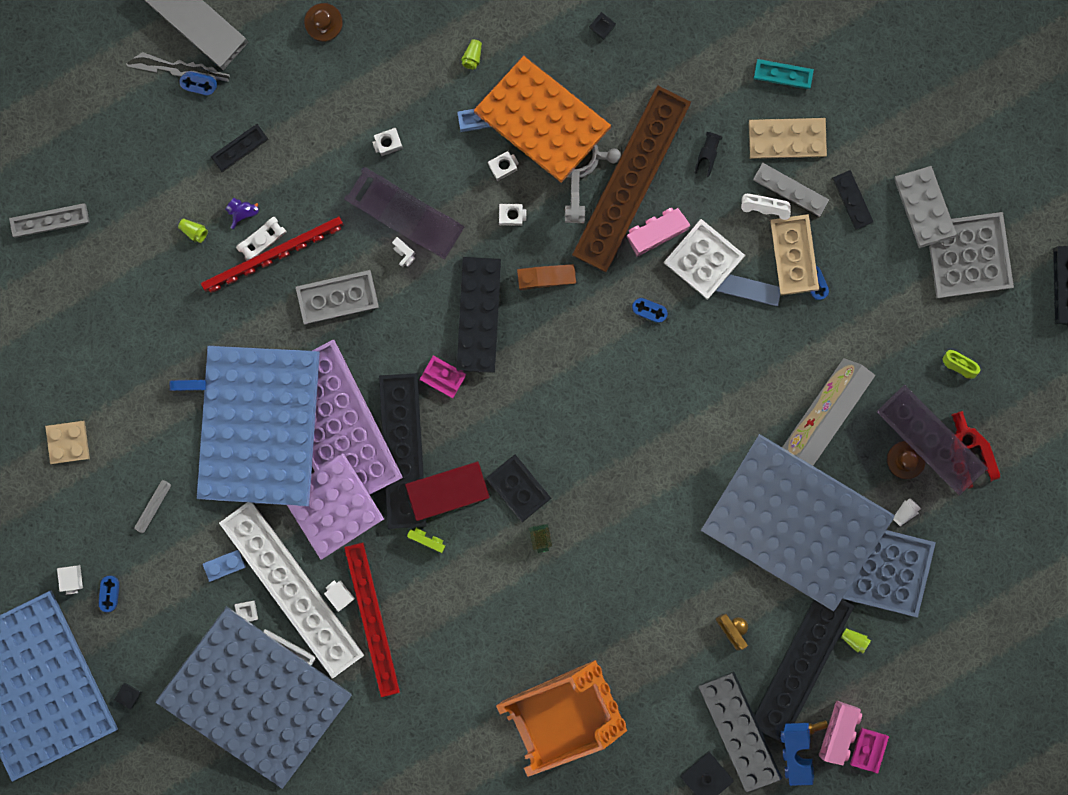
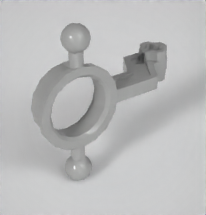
M595 145L592 148L593 156L589 164L583 168L574 169L567 176L571 178V206H565V223L585 222V206H579V178L591 174L598 165L599 159L608 160L613 164L619 162L621 153L618 149L613 148L608 152H599L598 146Z

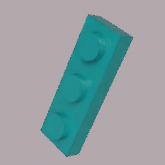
M757 59L753 79L810 89L814 69Z

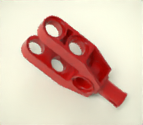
M960 411L951 414L957 431L952 434L950 457L952 463H955L954 469L957 478L961 480L962 485L960 486L964 491L973 488V483L962 453L963 450L973 448L974 446L980 448L984 459L983 465L986 466L991 481L1000 479V472L990 443L975 428L967 426L964 412ZM965 435L970 437L968 445H964L962 442V438Z

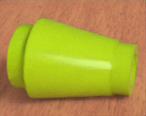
M472 39L461 58L462 66L475 70L479 66L482 45L480 41Z
M182 219L178 225V229L194 242L202 243L208 234V230L205 229L204 225Z
M847 628L841 636L857 653H864L871 641L867 638L868 636Z

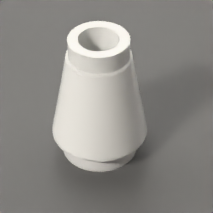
M909 498L903 502L893 520L899 526H902L919 514L918 511L921 508Z

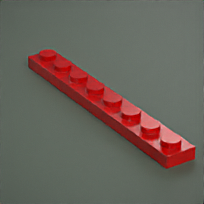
M340 217L334 218L202 282L201 285L206 292H215L221 289L220 285L226 282L227 284L236 282L238 280L237 277L242 274L248 276L254 273L255 268L259 266L264 268L273 263L272 260L278 257L279 259L286 258L290 255L289 252L294 249L300 251L306 248V244L311 241L314 243L324 239L323 235L329 232L332 235L341 231V227L344 224Z
M364 542L346 546L344 548L380 695L385 697L400 693Z

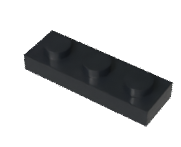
M851 170L833 177L832 179L855 230L873 223L874 221Z

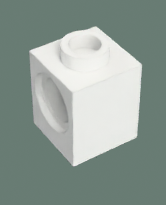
M396 128L374 135L376 141L372 143L376 153L380 152L381 156L403 149ZM386 138L392 140V144L389 147L382 146V141Z
M508 151L488 161V165L497 181L517 171L516 165L519 164L514 154L510 155ZM507 161L510 164L509 168L506 170L500 169V162Z
M499 204V225L522 226V221H526V209H523L522 204ZM511 210L518 213V217L514 220L509 219L507 216Z
M80 565L57 568L60 591H66V594L78 593L77 589L83 588Z
M334 580L326 587L328 591L324 593L338 612L355 599L341 581L336 583Z

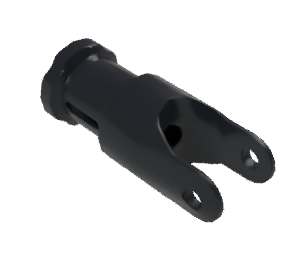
M706 132L707 138L704 147L701 148L695 166V174L700 162L708 159L710 166L707 177H709L718 153L716 150L719 141L723 137L715 133Z

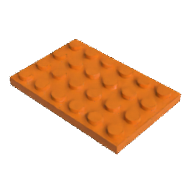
M525 56L515 64L474 109L476 115L561 183L611 128V124Z

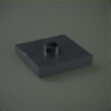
M710 751L680 775L695 795H719L734 782Z

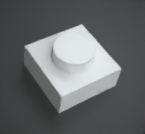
M255 600L235 604L236 613L248 622L258 620Z

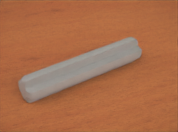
M164 480L160 482L135 525V530L140 533L145 532L170 489V483Z

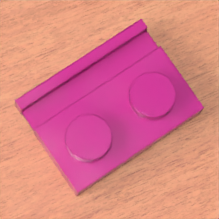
M433 355L419 380L454 398L467 374L457 371V368Z
M861 727L850 765L878 773L889 736Z

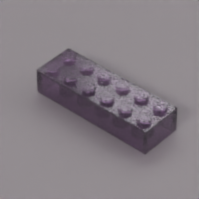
M906 385L899 389L877 411L959 496L989 469Z

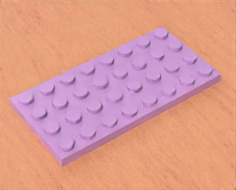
M331 340L312 350L320 352L312 457L314 471L344 454L369 495L403 478L335 340Z

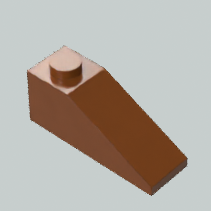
M574 264L517 269L519 290L576 284Z

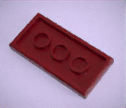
M478 461L405 484L416 521L490 498Z

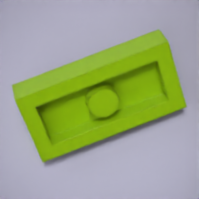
M415 528V531H409L408 538L443 553L446 546L442 544L444 540L435 536L432 539L426 537V532Z

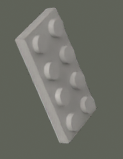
M932 166L895 176V183L919 248L955 238L957 234Z
M371 270L296 287L304 325L379 308Z

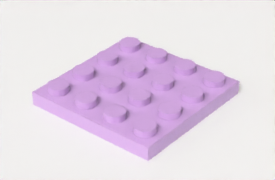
M341 454L311 474L309 506L287 505L320 559H324L384 520L344 454Z

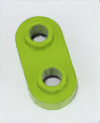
M948 350L943 356L945 366L962 374L965 378L974 379L980 372V367L976 362L954 350Z

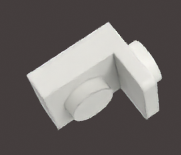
M396 237L392 242L395 245L393 249L401 256L403 254L406 255L399 265L409 267L415 260L413 256L416 253Z

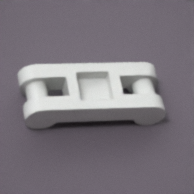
M744 194L742 196L741 208L744 212L755 210L760 211L762 214L779 215L783 220L790 218L791 205L787 201L753 194Z
M272 217L246 240L238 244L236 249L245 255V260L248 261L262 253L287 231L279 226L278 220L275 217ZM270 228L275 232L272 236L267 232ZM253 244L256 249L250 251L248 246Z

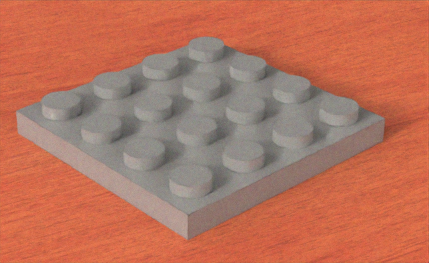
M1003 212L951 219L957 236L929 245L936 298L1014 288Z

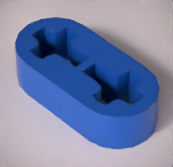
M188 71L180 78L181 87L187 91L210 95L217 88L216 80L208 75ZM188 77L193 82L191 85H188V81H186ZM208 81L209 85L212 87L206 89V85L202 84H205Z
M816 266L820 289L824 288L825 291L822 293L823 296L816 295L815 291L810 293L814 299L823 300L827 297L829 289L820 268Z
M644 298L635 300L632 305L633 312L636 315L657 323L663 322L668 314L664 306ZM644 302V307L649 308V311L642 310L638 312L636 304ZM651 309L654 311L661 309L664 317L656 319V315L651 313Z
M206 380L170 381V391L206 390Z
M106 576L101 580L99 607L103 612H112L117 607L119 580L115 576ZM109 579H111L112 583H115V586L111 587L110 593H108V586H105V582H109ZM108 595H110V602H113V606H109V609H107L106 605H103V602L107 601Z

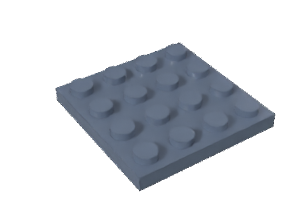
M886 530L842 599L918 617L936 542Z

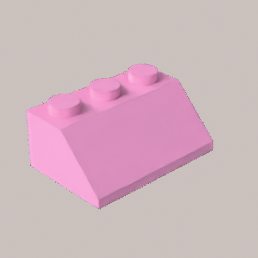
M669 208L662 212V217L658 219L652 217L645 221V226L641 228L635 226L628 230L629 234L626 237L637 257L689 229V222L678 208L675 210Z
M836 701L819 753V757L824 761L844 765V762L848 761L850 743H853L856 738L854 730L856 724L859 725L862 719L861 709Z

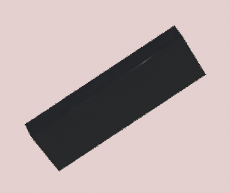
M255 124L214 153L211 158L221 172H224L269 139L259 125Z

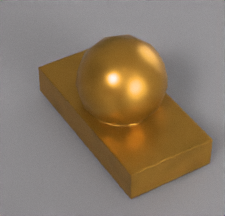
M722 614L716 618L717 623L736 650H743L748 646L742 638L748 631L746 620L737 617L731 621L727 614Z

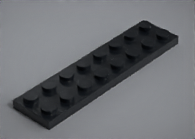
M418 373L379 375L382 435L403 477L386 486L388 529L427 527L426 518L418 521L415 520L405 487L407 483L424 478Z
M813 599L754 714L762 733L782 742L781 731H784L785 724L796 722L855 606L841 600L836 609L832 611Z

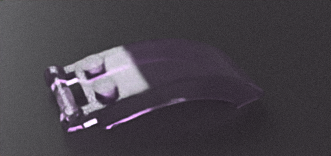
M363 167L361 170L362 174L349 195L346 194L344 200L410 241L445 260L463 231L464 226L403 191L380 175ZM368 177H370L373 181L359 202L355 198Z

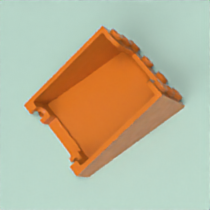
M596 660L514 695L496 705L499 714L509 712L510 715L507 716V719H513L528 751L524 757L525 759L530 758L531 764L524 767L528 777L603 750L627 732L626 723L620 716L618 705L612 698L610 687L605 682L602 669Z

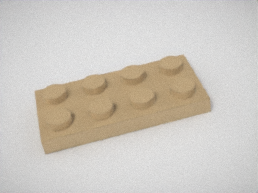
M826 118L749 120L750 159L826 157Z
M809 214L790 217L787 220L781 218L770 220L780 295L818 291L819 284Z

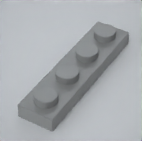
M764 163L761 164L753 179L755 182L818 217L821 216L829 199Z
M85 203L9 218L14 238L90 223Z

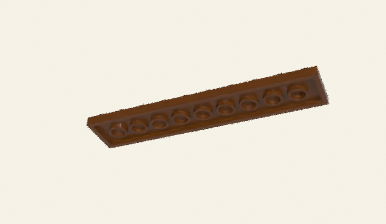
M657 85L572 256L607 272L691 101Z

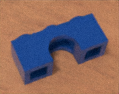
M809 723L785 724L784 731H781V741L785 743L786 748L783 749V760L787 761L788 766L785 767V778H789L790 786L813 785V759H804L797 754V751L809 749L810 747Z

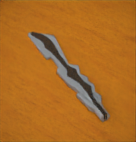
M144 52L126 63L128 67L157 72V69L170 71L174 76H182L189 71L211 76L216 81L229 82L230 74L218 72L214 67L207 68L203 64L195 65L194 62L186 64L180 59L170 63Z

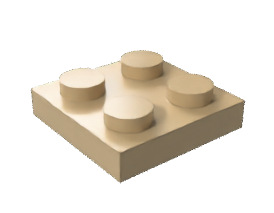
M85 421L45 426L50 464L90 459Z

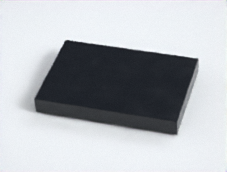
M516 454L486 477L487 481L521 522H524L552 499Z

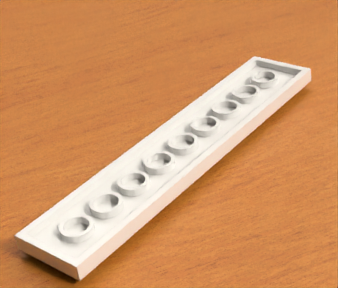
M247 502L219 523L332 679L364 656L363 652L254 503Z

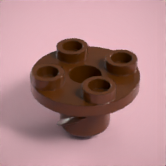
M319 3L308 10L304 24L306 31L313 39L326 42L335 39L342 30L343 19L336 7L328 3Z
M901 441L894 444L887 455V465L890 472L901 479L917 477L923 471L926 464V456L923 449L911 441Z

